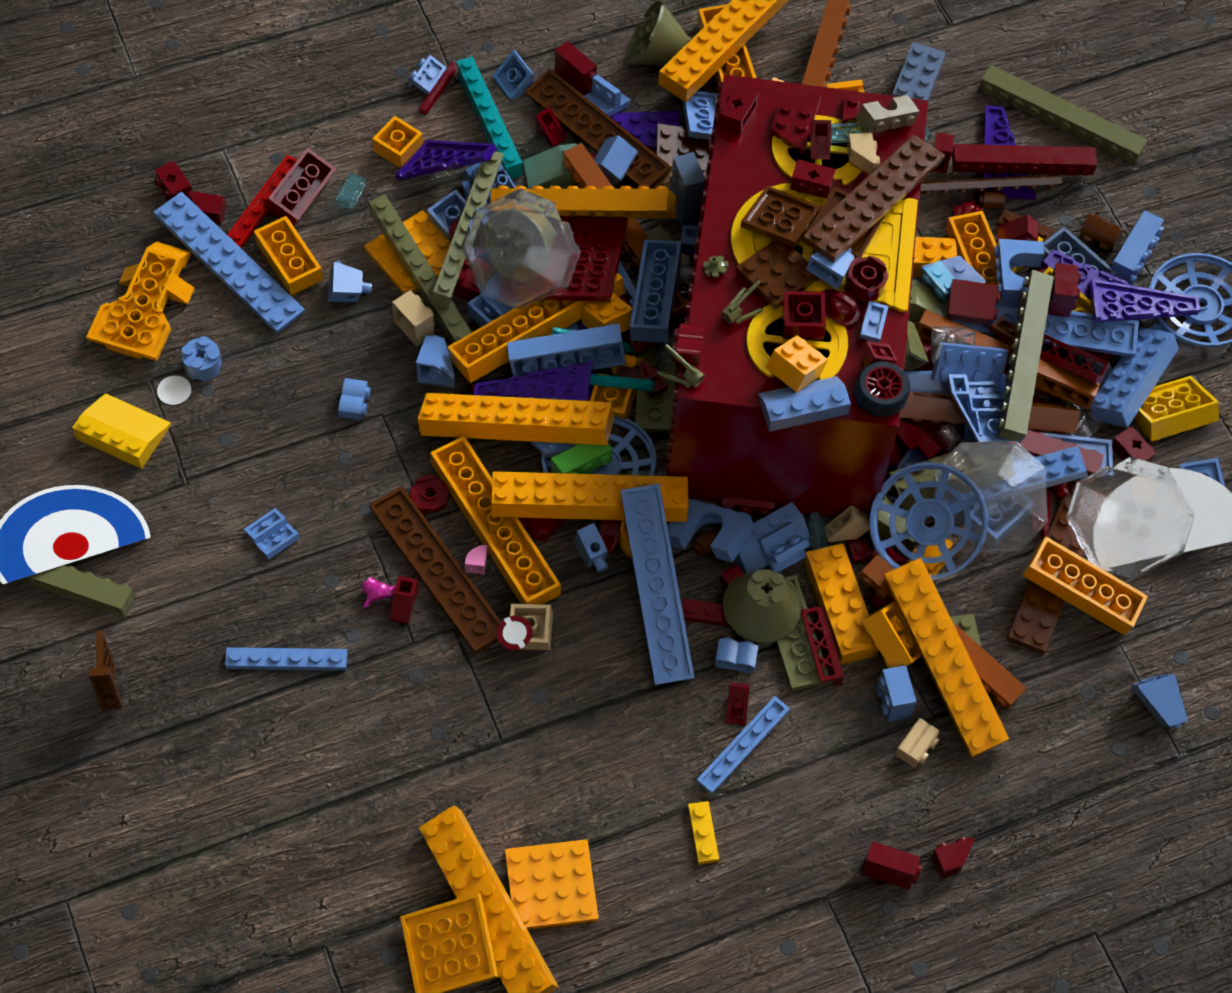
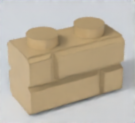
M919 718L897 748L895 755L914 768L919 763L923 765L929 756L927 753L929 748L934 749L940 739L937 737L940 731Z

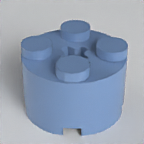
M206 336L191 340L182 347V360L188 377L193 380L198 379L206 382L214 379L219 374L222 361L219 348L215 342Z

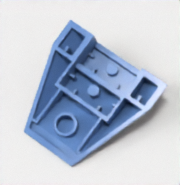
M948 374L950 393L979 445L1016 444V442L998 437L999 429H997V424L1002 417L1000 407L1005 400L1003 391L1008 383L1006 374H1002L998 381L968 382L967 374Z

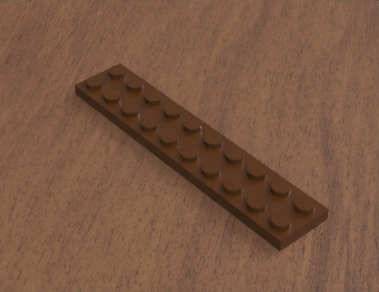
M548 69L525 91L526 95L542 109L545 110L550 107L558 122L596 153L599 152L607 138L617 135L634 147L638 153L624 176L636 186H647L649 189H652L671 171L668 163L553 70Z
M913 135L803 236L802 242L835 263L944 160L945 154L916 135Z
M1070 481L1068 495L1062 498L1048 538L1082 557L1106 493L1081 483ZM1030 580L1007 640L1045 654L1065 600Z
M401 486L369 504V509L473 653L477 654L497 642V629L501 623L500 619L404 488Z

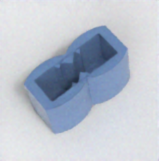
M345 378L338 408L339 417L362 420V416L367 413L365 401L366 398H370L371 393L368 381Z
M730 637L719 639L714 666L722 669H734L739 672L754 673L758 645L751 641L737 642Z

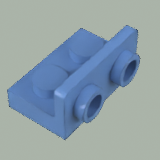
M431 55L426 60L424 58L421 59L417 65L418 71L414 70L408 78L411 81L407 85L411 87L414 84L427 95L446 69L443 64Z

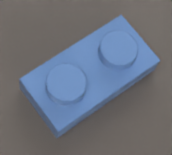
M872 301L868 302L859 338L879 343L888 306Z

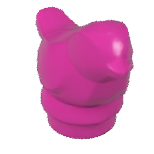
M373 577L368 578L361 586L363 593L367 594V600L363 608L367 609L372 602L384 598H392L395 585L388 586L383 582L379 583Z

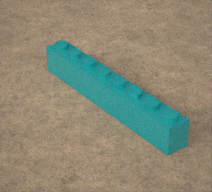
M473 56L456 61L457 76L488 143L494 144L497 148L496 151L504 154L501 164L510 179L523 176L521 158Z

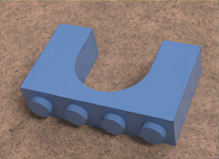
M999 239L998 245L994 246L993 256L996 257L995 270H998L996 272V282H999L997 292H1000V302L1022 304L1019 300L1021 293L1024 291L1022 286L1024 278L1013 273L1011 268L1018 266L1041 268L1044 257L1043 242Z
M688 499L687 522H669L667 525L671 546L685 549L693 535L701 527L708 524H720L722 528L710 547L716 558L733 562L755 528L751 516L746 512H737L730 508H722L711 503L700 502L696 499Z

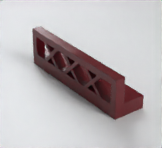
M1044 334L1042 345L1045 339L1051 341L1053 349L1048 351L1041 349V359L1101 384L1110 364L1109 362ZM1064 347L1067 348L1070 356L1060 358L1058 350ZM1083 355L1086 364L1078 366L1074 357ZM1099 362L1104 365L1100 373L1096 374L1093 372L1091 364Z
M824 606L801 610V617L820 683L833 681L834 686L842 685L844 675ZM814 614L816 624L808 621L807 615ZM815 630L819 632L821 642L812 637ZM819 648L824 649L825 660L817 655ZM825 665L829 667L830 676H823L822 669Z

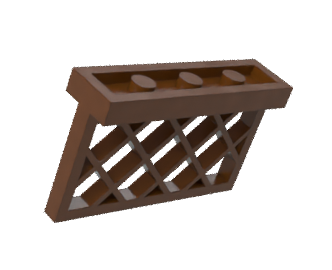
M97 630L96 668L89 669V678L101 709L122 708V699L115 683V663L103 630Z

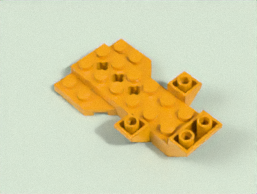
M155 242L147 247L140 263L126 267L121 276L119 284L128 287L126 294L119 297V300L110 304L107 302L100 306L86 336L87 340L104 345L108 350L141 359L144 357L158 361L171 331V327L163 313L168 298L170 297L173 301L188 305L195 290L193 286L178 277L181 269H185L191 251L160 242Z

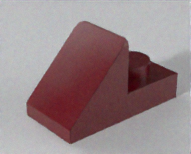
M550 107L535 115L537 133L543 132L551 147L567 138Z
M811 120L809 135L810 159L830 160L832 120Z
M866 341L861 345L864 351L861 359L865 366L878 361H887L893 364L898 362L889 344Z
M729 683L726 723L746 725L750 684Z

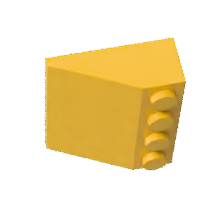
M1188 376L1155 386L1134 418L1142 433L1152 442L1219 421V401L1194 378Z
M105 393L80 415L72 429L77 440L142 469L170 428L171 423Z

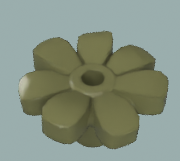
M723 256L710 257L709 262H704L703 264L704 269H706L704 271L707 277L712 275L713 278H719V273L724 275L727 272L726 269L729 268L728 261H724Z

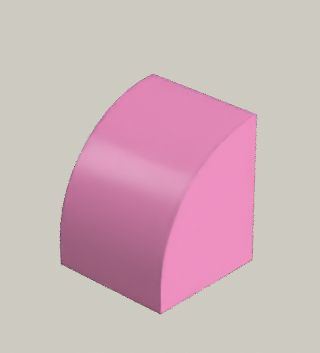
M488 545L477 546L468 553L465 560V573L485 575Z

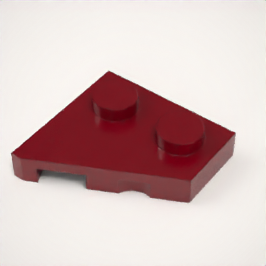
M844 95L841 125H848V121L855 120L862 104L878 101L882 106L883 100Z

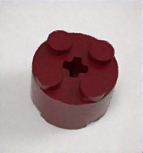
M874 256L855 258L849 266L844 281V290L851 294L855 300L863 304L877 300L882 295L888 280L886 265Z

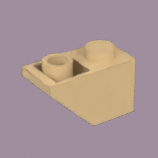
M872 133L849 134L847 142L849 162L870 175L880 166V158L876 156L877 142L873 141Z

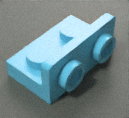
M938 260L929 268H923L922 280L934 289L933 292L939 299L941 298L944 302L949 300L950 285L952 280L956 278Z

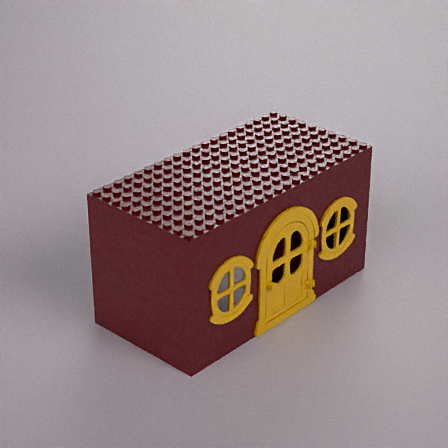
M724 74L723 82L719 81L684 324L704 326L700 363L694 366L705 374V377L696 388L691 385L688 389L683 384L676 382L665 475L688 477L689 499L719 503L725 497L769 501L775 503L774 510H778L793 502L801 514L836 518L852 505L868 514L870 523L872 504L877 493H880L893 450L899 427L900 411L889 417L874 416L862 410L855 399L854 388L857 377L861 370L866 367L861 359V356L864 354L861 345L868 340L861 339L859 336L867 304L856 300L860 309V316L852 325H840L825 316V329L831 337L830 342L804 339L813 348L830 352L820 377L815 381L838 376L845 385L851 403L849 413L770 432L768 431L758 393L789 387L766 369L770 356L763 346L765 342L784 344L790 340L783 339V336L765 333L766 328L772 322L782 318V305L774 309L754 290L739 305L742 309L741 316L762 308L763 311L743 320L737 325L735 322L733 324L727 323L722 317L721 312L743 287H746V291L751 287L735 271L736 266L774 241L741 227L742 219L766 186L822 207L826 198L790 190L797 160H802L836 169L831 191L835 186L850 194L869 174L849 162L847 152L849 134L866 133V131L857 119L848 121V125H841L844 95L883 100L882 107L885 109L888 108L892 98L898 96ZM736 87L758 94V106L741 134L721 127L720 117H718L720 108L726 105L729 94L733 93ZM821 94L815 120H832L830 160L810 159V141H808L805 155L799 153L798 148L793 145L788 146L783 140L771 134V127L780 100ZM910 98L920 111L913 125L872 133L873 141L877 142L876 156L880 158V165L913 135L925 141L928 100ZM921 182L886 214L885 219L862 258L868 256L877 257L887 267L888 280L884 291L877 300L872 302L888 306L879 343L890 345L898 360L895 364L902 368V370H904ZM801 238L796 246H800L803 249L802 257L809 262L814 249L802 242ZM712 256H723L724 261H728L729 268L726 269L727 272L724 275L719 273V278H713L712 275L707 277L704 272L706 269H704L703 264L704 262H709V258ZM819 279L803 291L821 292L826 289H834L846 292L844 290L845 279L838 290ZM679 363L677 378L685 380L683 375L687 368L682 363Z

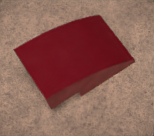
M899 420L897 434L911 450L921 449L929 459L941 456L949 449L927 429L907 420Z

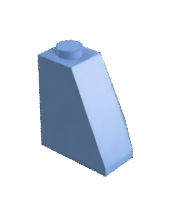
M426 335L416 361L418 383L455 388V375L445 339L437 335Z
M1175 674L1157 675L1139 681V684L1131 685L1132 690L1161 726H1169L1170 729L1181 727V723L1188 721Z

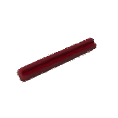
M455 61L450 62L420 105L419 112L421 114H428L457 72Z

